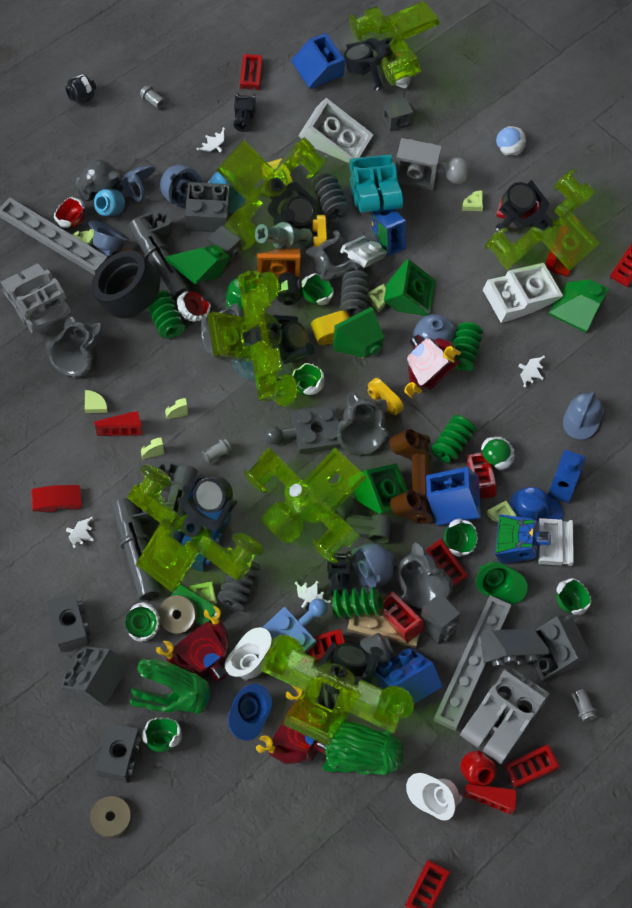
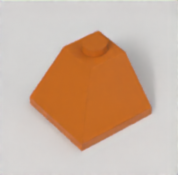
M275 249L257 254L258 282H275V279L280 274L287 272L294 273L295 276L300 278V249Z

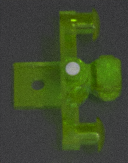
M268 447L258 458L259 461L249 471L244 469L247 481L262 493L270 492L265 485L274 475L286 485L284 491L285 500L271 505L261 517V522L285 544L293 543L301 535V532L304 530L305 521L314 524L324 523L328 530L318 540L313 538V546L325 560L331 563H339L334 555L344 545L349 548L360 535L335 510L367 477L340 451L334 448L303 480ZM339 474V480L336 483L331 484V478L334 475Z

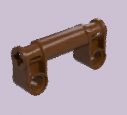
M407 429L391 437L389 443L391 450L396 455L403 456L412 461V490L393 497L390 506L397 516L417 524H427L433 520L430 514V504L426 488V475H430L431 455L428 445L431 440L427 435L418 433L413 429Z

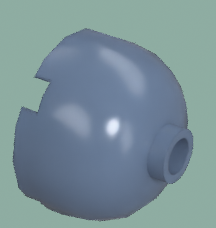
M173 165L161 177V193L171 204L177 207H186L188 182L202 183L201 176L189 166Z
M430 314L423 317L416 324L413 337L420 335L423 340L426 338H441L453 342L455 339V327L445 316Z
M377 543L364 544L352 550L351 557L355 556L356 561L352 563L358 580L364 587L368 585L370 591L371 587L378 589L389 582L393 575V564L395 562L390 551H387Z

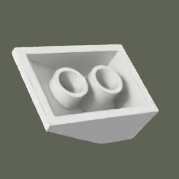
M325 98L316 107L298 136L313 148L349 163L350 159L361 156L373 134L329 99Z

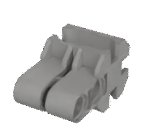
M38 263L21 271L22 279L18 274H15L0 282L5 296L15 307L22 322L25 325L27 324L32 334L71 314L70 307L64 300L66 296L59 282L52 278L48 269L44 271Z
M508 665L468 721L460 736L479 748L490 734L492 737L482 752L499 764H502L545 704L549 693ZM498 693L507 695L509 699H503ZM523 706L529 713L519 710L518 707ZM501 720L502 723L496 728L495 725Z

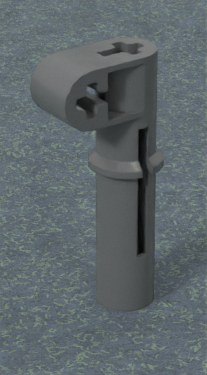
M156 210L134 219L129 224V230L144 252V257L156 269L162 284L169 292L172 300L177 301L183 292H191V289L181 272L165 260L166 256H170L168 253L169 249L161 240L171 234L172 215L166 210Z
M166 460L156 461L151 466L152 485L157 489L169 491L167 502L162 507L164 515L152 562L161 567L172 568L176 563V554L183 534L182 525L188 516L179 503L172 537L168 538L178 498H183L185 494L183 491L184 485L190 484L193 477L197 476L198 471L192 466ZM170 473H174L172 481L168 480Z
M151 492L120 498L111 505L122 540L120 546L121 549L125 550L139 600H151L160 596L162 592L147 546L149 539L143 533L141 524L152 522L157 518L160 501L158 496ZM135 506H138L142 513L138 514ZM136 548H137V550H138V554H139V557H140V560H141V564H142V567H143V570H144V571H142V568H141V565H140V561H139V558H138V555H137Z

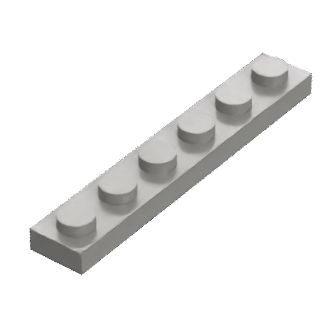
M10 197L0 207V218L95 275L101 264L108 259L106 255Z
M491 595L489 596L433 721L456 731L486 664L483 663L480 634L490 630H501L511 604Z

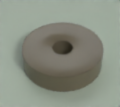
M171 596L160 606V623L168 632L175 634L185 633L192 629L197 621V607L186 596ZM177 610L181 612V617L179 619H177L175 616V612Z
M107 796L95 803L90 813V821L95 832L101 837L117 838L128 830L131 824V812L123 799L116 796ZM115 814L114 820L108 821L106 819L107 815Z

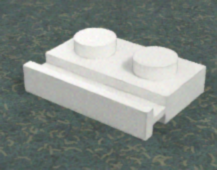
M365 236L344 244L340 250L341 253L346 252L348 258L354 259L363 268L384 259L387 251L375 241L368 242L365 240Z
M539 518L538 526L540 532L550 531L551 545L538 546L539 564H568V566H572L574 563L573 520L566 522L557 519Z

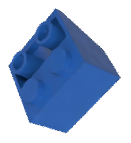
M327 33L309 39L291 60L309 89L344 76L345 59Z
M469 467L426 475L427 498L437 526L450 525L453 520L458 518L467 521L481 519L479 476Z
M412 647L401 651L391 661L379 665L374 673V677L390 701L401 711L406 710L443 687L434 664Z

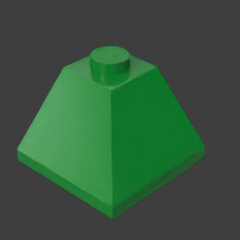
M210 245L166 256L165 260L194 284L221 277L230 256L220 246Z
M407 259L388 281L384 302L397 312L428 316L431 313L436 280L410 259Z
M590 279L567 282L561 292L562 298L555 301L548 315L587 333L605 302L609 288Z
M372 307L334 325L333 349L335 352L366 358L369 355H376L383 349L384 336Z
M397 463L367 469L349 479L356 500L378 514L392 511L390 506L391 499L407 491Z

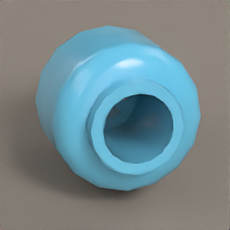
M103 189L94 198L95 209L102 216L119 215L125 207L124 196L116 189Z

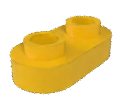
M317 215V219H313V232H317V236L313 237L314 247H319L327 240L325 215Z
M374 378L368 383V394L374 400H386V412L388 414L398 415L404 410V405L400 398L380 379Z

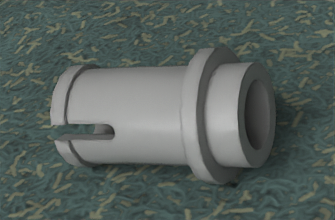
M146 85L141 89L140 95L144 101L147 100L157 109L163 107L165 99L157 94L152 86Z
M226 439L218 440L219 443L202 451L208 464L225 454L229 455V452L232 451Z
M586 689L578 690L571 695L579 711V719H582L583 722H589L597 717L595 714L597 710L592 707Z

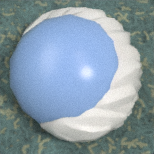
M508 126L498 133L496 143L505 156H517L526 147V135L522 129Z

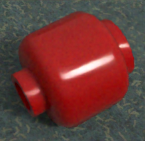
M481 751L469 752L460 763L461 774L471 785L488 786L496 776L495 763Z

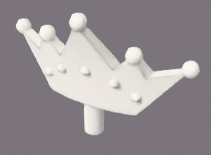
M222 128L221 134L216 132V137L206 135L208 144L202 143L204 147L197 148V150L211 153L217 149L222 153L223 150L220 148V145L224 143L225 128Z
M545 356L530 359L526 366L521 363L518 367L524 369L520 374L524 383L523 387L526 388L527 382L534 383L531 378L544 379V377H541L538 369L543 368L540 362Z
M93 517L77 522L74 529H66V532L71 533L69 540L73 544V548H76V544L83 545L84 542L81 540L94 541V538H91L87 532L92 530V527L88 524L93 520Z
M297 581L295 582L298 597L305 600L301 606L305 609L308 603H311L314 599H323L324 592L317 594L318 581L309 588L306 587V582L302 587L298 585ZM324 600L326 603H331V600Z

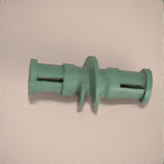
M281 222L273 227L260 224L255 230L257 242H271L275 248L290 249L296 244L308 247L313 239L310 229L302 228L298 230L287 222Z

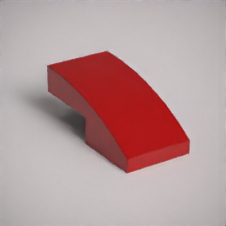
M54 485L31 489L32 511L55 512L57 508L80 509L82 506L80 485Z

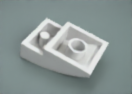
M544 263L509 270L506 276L487 280L483 288V292L501 323L540 310L561 299L563 296Z

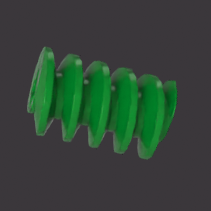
M160 290L147 309L160 337L172 339L183 333L185 325L182 324L183 321L179 317L169 292Z
M464 322L456 328L453 343L456 350L460 351L461 354L455 355L460 361V364L455 369L470 372L474 369L475 356L478 354L477 349H479V342L482 340L481 334L484 333L483 329L475 323Z
M454 415L441 432L440 437L436 439L435 444L432 445L431 452L444 463L457 460L459 457L458 453L463 452L462 447H465L468 443L467 440L472 438L471 434L476 432V427L465 417Z
M363 587L361 594H358L357 589L353 588L352 595H349L348 590L344 589L342 596H340L338 589L334 590L332 598L334 618L345 619L347 616L355 618L356 615L362 618L365 614L368 617H373L374 614L382 616L384 611L382 592L377 593L375 587H371L370 594H368L366 588Z

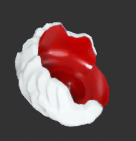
M73 197L64 200V203L59 205V208L54 213V219L61 228H69L82 223L85 217L84 202Z
M186 291L177 299L179 313L189 321H201L203 314L209 315L211 304L205 301L198 293Z

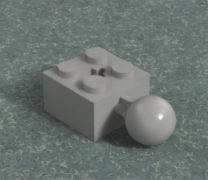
M401 138L395 165L399 184L433 190L437 173L445 174L451 183L461 184L469 178L471 168L465 159L459 157L451 159L448 163L439 161L441 146Z

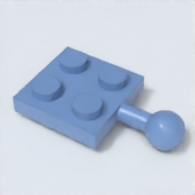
M317 598L312 600L309 604V611L299 620L286 607H283L262 627L271 634L272 638L271 647L265 657L282 675L317 643L305 627L315 617H323L327 613L328 606L323 599Z

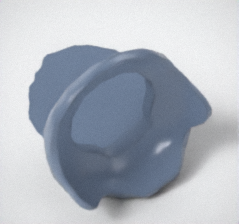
M143 166L126 173L119 182L123 188L122 195L132 198L135 202H140L144 196V188L141 181L151 176L156 169L152 166ZM135 184L139 186L140 197L133 190L132 186Z

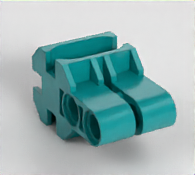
M391 154L350 159L351 196L354 198L355 207H359L360 213L380 211V204L383 210L403 208L402 192L397 181L395 163H392Z

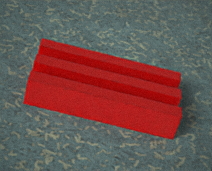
M243 54L240 89H244V87H248V90H252V87H255V90L260 89L262 55ZM247 60H250L249 79L245 81ZM258 60L256 82H252L254 62Z

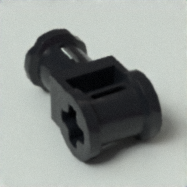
M235 94L234 110L236 120L233 126L240 132H246L251 129L250 119H253V113L255 112L256 94H252V96Z
M328 551L327 553L328 579H331V588L328 590L329 596L333 597L334 590L337 589L340 596H342L343 590L347 589V580H349L351 571V551H347V553H332V551Z

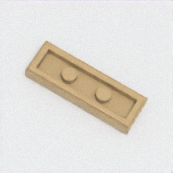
M365 614L362 618L356 615L355 618H350L347 632L367 637L381 633L384 637L388 636L391 643L416 648L419 637L418 635L409 643H406L383 616L375 614L373 617H368Z

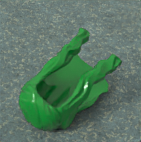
M154 658L149 660L141 659L139 661L137 669L142 677L166 685L174 692L161 695L134 687L131 689V693L140 699L130 698L132 706L144 707L150 711L163 713L180 710L201 714L206 709L211 695V688L205 679L169 662Z
M344 720L336 721L328 729L325 749L327 761L323 765L324 772L341 771L348 773L355 771L362 775H388L395 773L401 767L403 762V745L398 738L392 736L390 731L382 730L377 732L365 725L349 723Z

